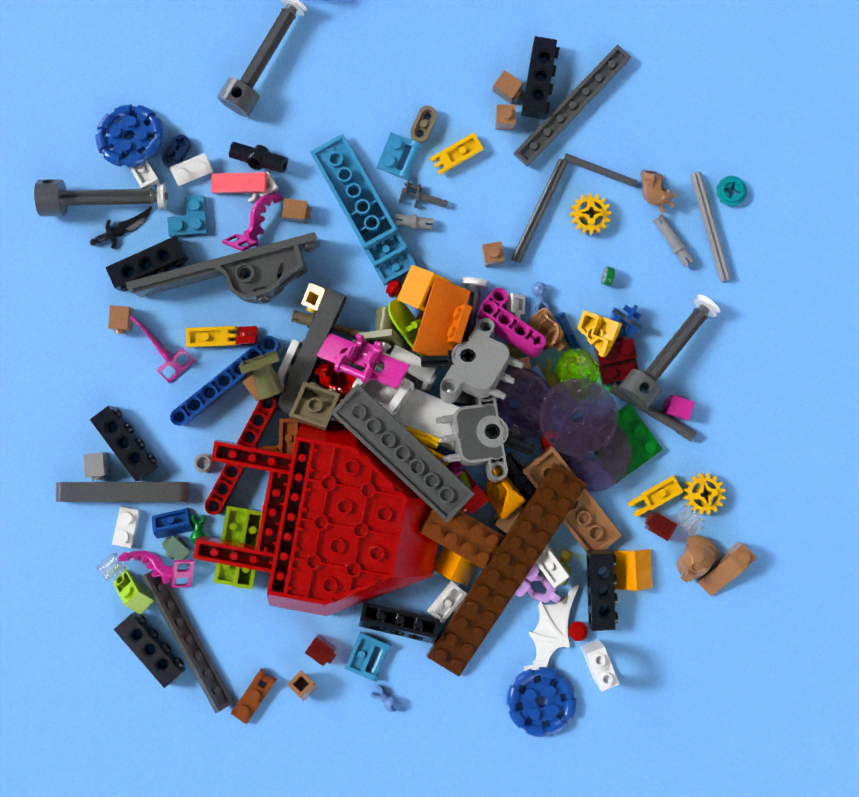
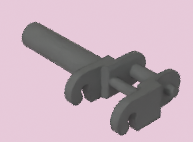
M409 180L404 184L406 188L402 189L399 203H402L404 195L408 194L416 198L414 208H417L419 200L447 208V200L419 193V190H422L421 184L418 186L410 184ZM408 187L416 189V194L408 192Z

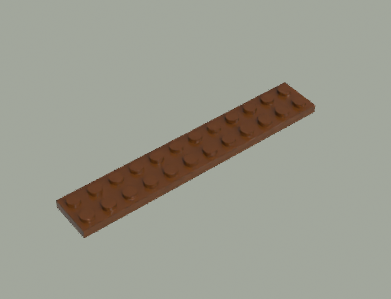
M554 462L499 544L485 570L481 571L426 654L427 658L455 675H461L587 486L585 481Z

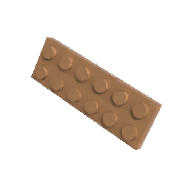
M550 446L521 469L535 488L538 487L554 462L574 474L553 446ZM586 488L563 520L564 525L585 551L606 549L622 536Z

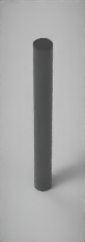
M567 153L563 159L566 162L632 187L635 186L637 181Z

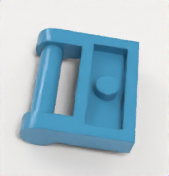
M390 132L377 169L408 180L410 169L422 144ZM406 146L410 147L411 149L403 169H397Z
M360 632L345 669L377 682L382 663L392 645ZM375 646L380 647L372 670H365Z

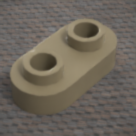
M423 106L419 110L410 131L412 140L420 143L428 140L437 120V112L432 106ZM428 114L431 118L426 120L424 116ZM417 132H423L422 137H418L416 134Z

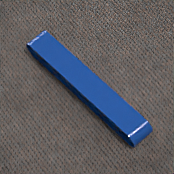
M266 336L175 408L170 415L171 422L177 426L189 424L243 381L245 376L250 373H237L236 368L240 362L251 359L252 354L255 352H259L260 355L274 350L278 352L280 350V342L273 336ZM270 340L275 341L274 349L267 350V342ZM225 376L230 378V383L227 386H223L221 382ZM210 388L215 390V395L212 398L207 397V390ZM195 400H198L200 403L198 410H193L192 403ZM183 412L185 419L180 423L177 420V415Z

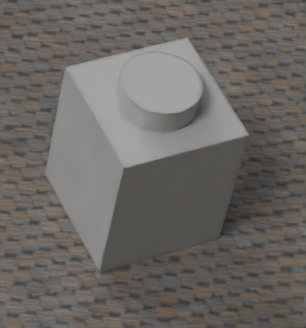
M108 452L83 454L85 477H91L92 481L104 480L103 476L110 475Z

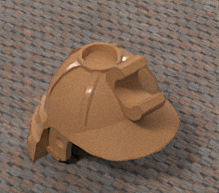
M641 170L642 194L647 203L659 205L662 213H665L663 208L665 203L670 204L671 208H673L674 203L670 199L680 194L663 187V176L661 174H657L656 171Z
M542 308L532 316L527 325L545 337L546 343L543 350L555 347L561 352L569 347L562 340L564 332L561 325L554 319L549 309Z
M693 535L686 538L688 544L684 553L677 561V569L681 574L680 579L684 582H691L693 579L703 576L719 560L718 547L711 539L701 535Z

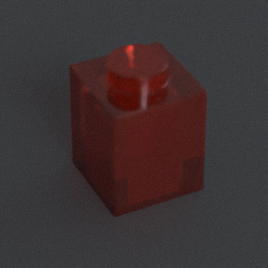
M657 512L649 514L644 522L646 530L666 541L670 539L678 525Z
M317 634L305 651V654L324 667L326 662L330 664L335 658L336 654L334 651L336 647Z

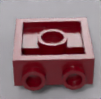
M628 336L616 338L617 342L613 344L606 357H601L598 354V350L594 347L602 385L623 381L632 369L639 370L633 339H628Z

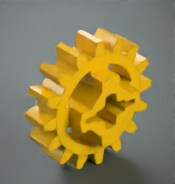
M589 193L587 198L581 195L580 200L576 199L574 201L575 205H572L570 208L574 212L570 213L569 217L574 218L571 224L577 225L576 231L581 228L582 234L588 231L589 236H591L593 231L599 234L600 228L603 230L606 228L604 223L610 222V219L607 217L611 215V212L607 211L610 205H604L605 198L599 200V194L593 198L592 194ZM586 203L585 209L578 210L581 205ZM588 211L594 214L592 218L587 214ZM602 218L601 222L595 225V220Z
M698 473V478L691 476L692 482L686 481L685 483L688 485V488H683V491L687 492L683 499H688L685 505H692L691 511L695 512L698 509V514L701 515L704 511L707 515H710V510L717 512L716 506H723L720 500L726 499V497L722 496V493L726 490L720 488L723 483L720 481L716 482V476L710 478L709 473H706L704 477L702 473ZM706 481L710 482L714 488H710ZM697 484V488L694 492H692L694 486ZM707 491V495L701 497V493ZM694 500H699L702 507L697 505Z

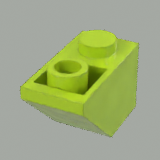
M127 569L113 582L124 605L140 615L154 602L148 589Z

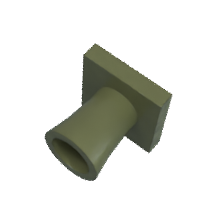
M388 306L379 307L376 310L375 331L358 333L363 335L365 341L374 345L375 341L391 345V348L386 351L389 356L395 345L410 352V346L397 334L398 329L389 316Z
M277 350L240 362L239 364L242 374L252 372L259 400L272 397L284 391L272 366V363L280 361Z

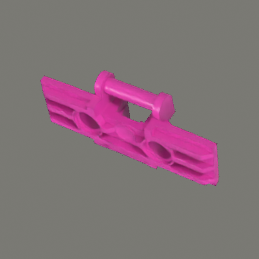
M329 333L317 357L335 364L334 370L336 372L342 371L361 379L363 383L375 380L398 389L410 367L409 364L384 355V348L381 342L375 341L374 345L367 343L364 336L358 333L356 334V343ZM349 364H356L365 368L364 372L350 367ZM384 364L385 366L382 371H375L376 365Z

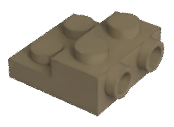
M303 382L289 414V419L327 431L330 421L334 417L331 412L340 403V394L334 389L321 388L313 382Z

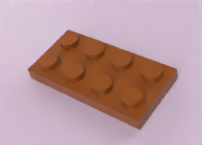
M432 509L419 533L484 570L503 538L502 534L461 510L446 522Z

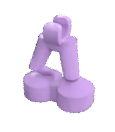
M535 563L515 592V595L522 597L528 593L530 598L544 603H548L549 600L556 604L559 603L561 597L555 593L556 588H553L545 575H538L540 568ZM540 581L546 588V592L534 591L531 583Z

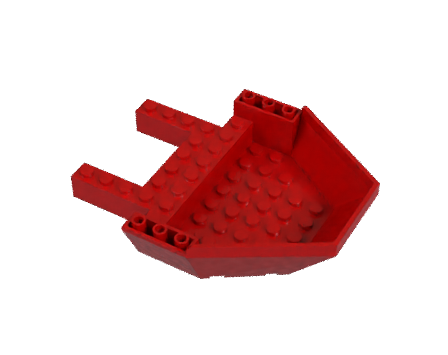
M331 420L327 431L301 423L296 434L293 453L223 440L214 441L211 461L270 471L256 546L200 536L196 539L193 559L270 573L267 589L269 606L323 616L331 615L432 577L438 543L419 533L432 508L348 429H345L343 424H338V421Z

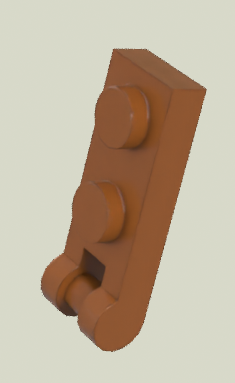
M262 668L230 713L245 724L248 723L277 680L274 676L271 677L266 674V671ZM260 680L267 683L265 687L259 684Z

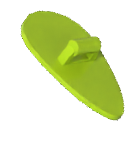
M392 300L388 304L389 316L400 334L413 348L422 319L416 320L404 303Z

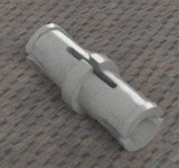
M396 213L395 218L403 219V221L395 220V225L432 231L433 226L426 225L425 223L433 224L434 218L417 217L416 214L409 216Z

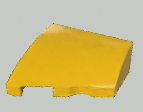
M583 310L577 329L587 337V341L598 350V354L601 357H606L619 334L622 323Z

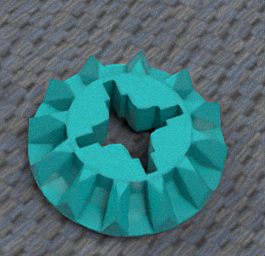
M736 176L723 178L716 187V196L720 199V203H724L727 206H736L742 203L747 195L745 182ZM733 185V191L737 194H733L730 197L726 189H730Z

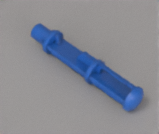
M565 312L558 313L555 319H557L563 329L564 338H566L575 355L574 359L578 361L581 368L588 365L585 360V354L574 335L575 332L572 331Z

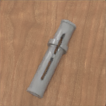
M659 215V220L655 218L652 222L673 249L672 253L677 255L684 268L689 266V263L692 264L695 260L686 250L685 243L682 244L664 215Z

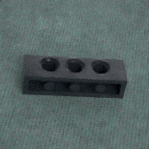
M534 37L521 116L543 119L545 113H549L550 102H547L548 95H552L553 84L550 83L551 77H555L557 65H553L554 58L558 59L560 47H556V39ZM546 57L548 62L542 63L539 58ZM542 75L546 80L538 81L536 76ZM538 93L542 96V99L536 100L533 95Z
M174 236L105 268L114 288L123 292L127 291L126 282L167 272V269L172 267H181L189 259L180 239ZM169 253V259L166 262H162L163 254ZM147 261H152L151 268L145 270V263ZM134 269V275L128 278V270Z
M107 406L93 416L90 421L133 479L141 481L158 468L156 464L157 459L152 453L146 451L144 448L146 445L143 440L134 435L133 432L135 430L129 422L125 423L122 419V412L117 407ZM113 422H116L118 424V429L116 432H113L111 430V424ZM125 437L130 441L129 446L126 448L122 445V440ZM137 452L141 455V460L138 463L133 458Z
M610 549L586 550L588 626L592 631L616 630L615 623H618V614L615 611V604L618 603L617 593H614V585H617V576L614 574V566L617 564L616 555H613ZM601 567H606L605 573L598 574V570ZM602 586H607L604 593H599V589ZM607 605V609L604 612H599L601 606Z
M364 602L359 622L360 627L434 644L437 639L440 624L439 619Z
M133 612L113 630L162 687L165 688L186 670L185 664L179 657H175L172 654V649L166 642L163 643L160 640L159 633L153 627L150 628L147 625L146 618L142 614ZM136 629H140L142 631V638H138L135 635ZM148 644L155 646V653L148 650ZM161 658L167 660L168 667H163L160 664Z

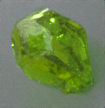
M572 348L564 352L560 357L554 372L558 382L563 387H566L574 400H582L589 394V388L596 383L599 367L587 351L580 348Z

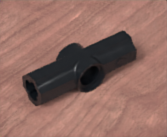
M232 142L230 146L229 157L246 162L254 170L266 168L285 173L287 169L288 158L271 153L263 145H256L254 148Z
M511 451L505 455L508 467L507 474L526 502H528L536 488L527 476V481L524 485L517 484L516 479L518 475L525 474L521 470L523 466Z

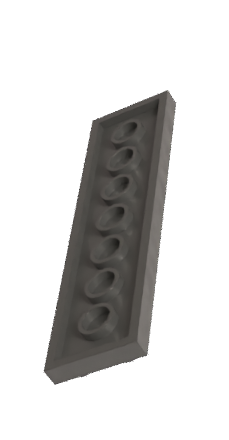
M359 383L332 410L331 414L446 522L475 494Z

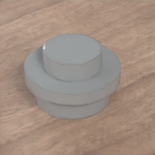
M206 453L197 455L194 460V466L199 472L210 471L214 464V461H211V456Z

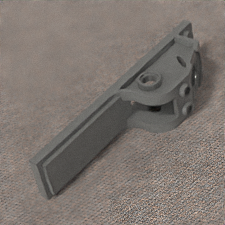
M313 232L126 282L127 290L139 297H144L224 275L229 289L241 300L248 303L260 302V304L270 302L271 298H275L284 291V287L295 278H300L307 272L302 251H306V253L316 251V247H320V243L316 233ZM251 273L250 277L245 279V275Z

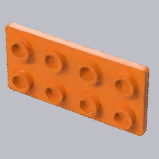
M440 278L434 279L412 348L413 351L425 356L448 355V350H453L454 345L461 343L472 306L467 305L471 293L470 290Z

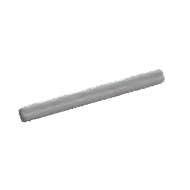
M700 171L694 172L690 177L720 281L724 282L731 279L702 173Z

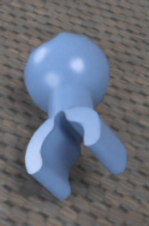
M536 282L532 286V293L537 297L536 312L539 311L541 302L545 308L549 309L544 299L547 288L542 282Z
M377 685L376 688L380 690L381 695H376L372 692L370 694L371 697L374 699L379 698L384 702V707L387 711L395 712L399 708L398 699L387 696L384 693V688L381 685Z

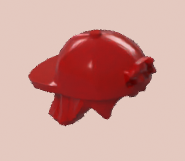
M331 362L318 364L313 372L319 375L321 386L324 389L336 390L340 394L341 400L344 399L353 389L352 385L357 378L342 371L336 372L334 370L335 364Z

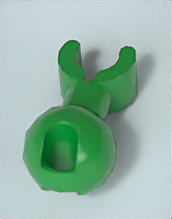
M203 514L199 523L195 520L196 516L191 515V521L194 523V532H192L190 539L193 544H196L197 538L205 536V533L202 531V524H204L206 517Z

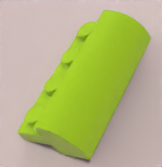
M227 505L221 540L256 546L262 511ZM216 563L213 583L252 589L256 570Z

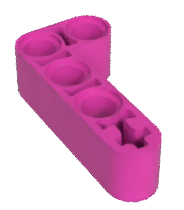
M495 288L481 304L477 315L478 321L483 318L491 319L495 325L494 333L528 356L538 357L546 343L545 337L505 310L504 307L508 299V293L502 288Z

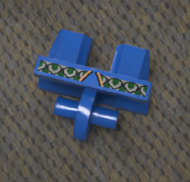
M636 304L632 308L627 305L623 307V310L628 313L627 315L614 307L611 310L612 315L609 319L617 322L622 320L627 322L628 325L623 331L624 334L632 338L638 330L641 332L643 326L631 319L632 316L638 320L641 317V314L636 312L638 308Z

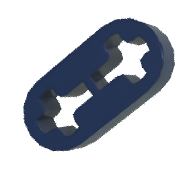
M176 135L164 152L162 161L167 168L170 169L171 166L181 163L189 152L191 142L185 135ZM184 140L186 146L179 148L178 142H183ZM174 156V159L176 161L174 163H169V161L167 160L168 157L172 158Z

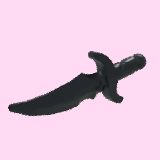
M150 206L133 218L119 222L114 228L110 227L112 221L109 219L105 225L106 232L95 237V239H91L90 244L96 246L97 243L100 244L111 239V248L114 249L117 244L116 237L123 236L124 233L131 232L140 226L149 216L152 207Z

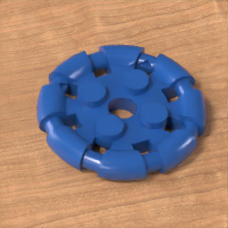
M132 104L119 106L111 114L108 115L107 113L98 124V134L95 135L97 149L99 153L104 155V159L119 167L125 165L128 168L140 166L146 163V160L150 157L153 158L162 146L161 139L164 137V129L161 120L156 118V114L145 106L138 105L135 107ZM120 118L121 121L115 124L114 121ZM128 134H135L133 139L126 140ZM124 153L129 154V156H127V158H124Z
M539 667L538 670L529 669L523 671L515 678V683L513 686L510 685L508 690L507 705H509L510 709L508 712L510 718L519 729H524L529 735L536 737H545L547 734L555 735L568 726L567 722L575 714L577 703L573 694L575 692L574 687L565 675L559 674L558 670L554 668ZM540 676L541 681L534 682L533 677ZM553 679L557 681L555 687L550 684ZM522 685L527 687L524 693L519 690ZM560 694H566L567 699L561 700ZM538 697H546L547 702L544 706L536 704ZM522 702L523 708L517 709V703ZM559 710L564 712L561 718L557 716ZM527 716L532 719L530 724L525 721ZM549 720L550 726L543 727L542 721Z

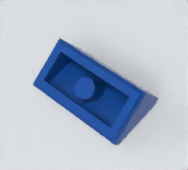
M190 508L152 516V530L155 537L160 539L194 531Z

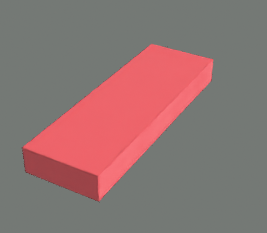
M266 172L214 173L211 179V193H267L268 174Z

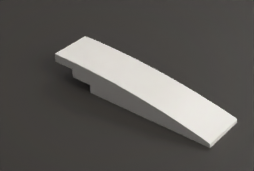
M369 380L363 388L375 399L388 406L402 384L400 383L398 389H394L375 380ZM414 389L395 418L403 425L436 437H443L445 435H452L451 423L437 424L436 418L453 415L461 407L445 403L442 399ZM489 430V436L492 437V430ZM454 442L440 443L441 446L455 452Z

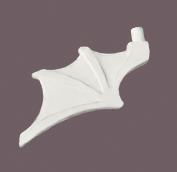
M579 585L571 587L568 595L557 604L548 605L539 601V623L533 632L529 631V635L536 646V660L532 661L533 665L524 666V671L547 667L550 656L557 648H569L568 618Z

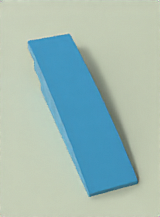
M344 134L310 151L383 285L385 286L391 280H396L407 274L411 265L417 266Z

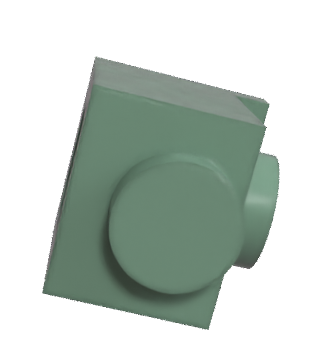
M178 535L168 536L162 543L163 549L166 550L165 554L172 560H185L194 551Z

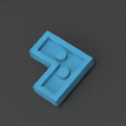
M204 195L185 197L186 216L167 217L169 237L208 234Z

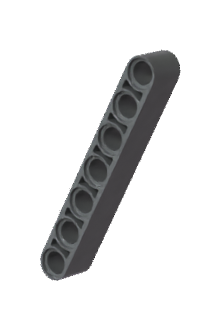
M330 288L326 290L286 381L284 391L279 397L276 405L277 410L289 415L303 382H311L314 375L313 370L317 368L321 359L317 357V354L329 333L332 334L346 302V295Z
M56 482V502L189 501V482Z

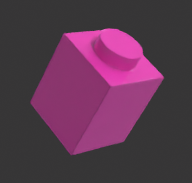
M669 395L668 398H665L662 408L664 409V414L687 421L690 419L695 402L676 395Z

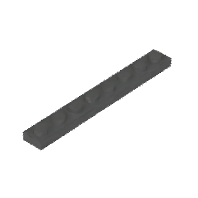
M617 44L513 155L528 167L626 65L631 56Z
M152 570L141 577L214 712L218 713L232 704L233 700L169 582L164 584L161 576L152 577Z

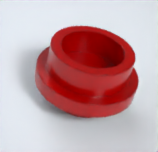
M391 280L388 284L386 293L390 298L398 296L402 287L401 281Z
M576 621L569 626L568 632L573 640L582 641L588 635V628L583 622Z

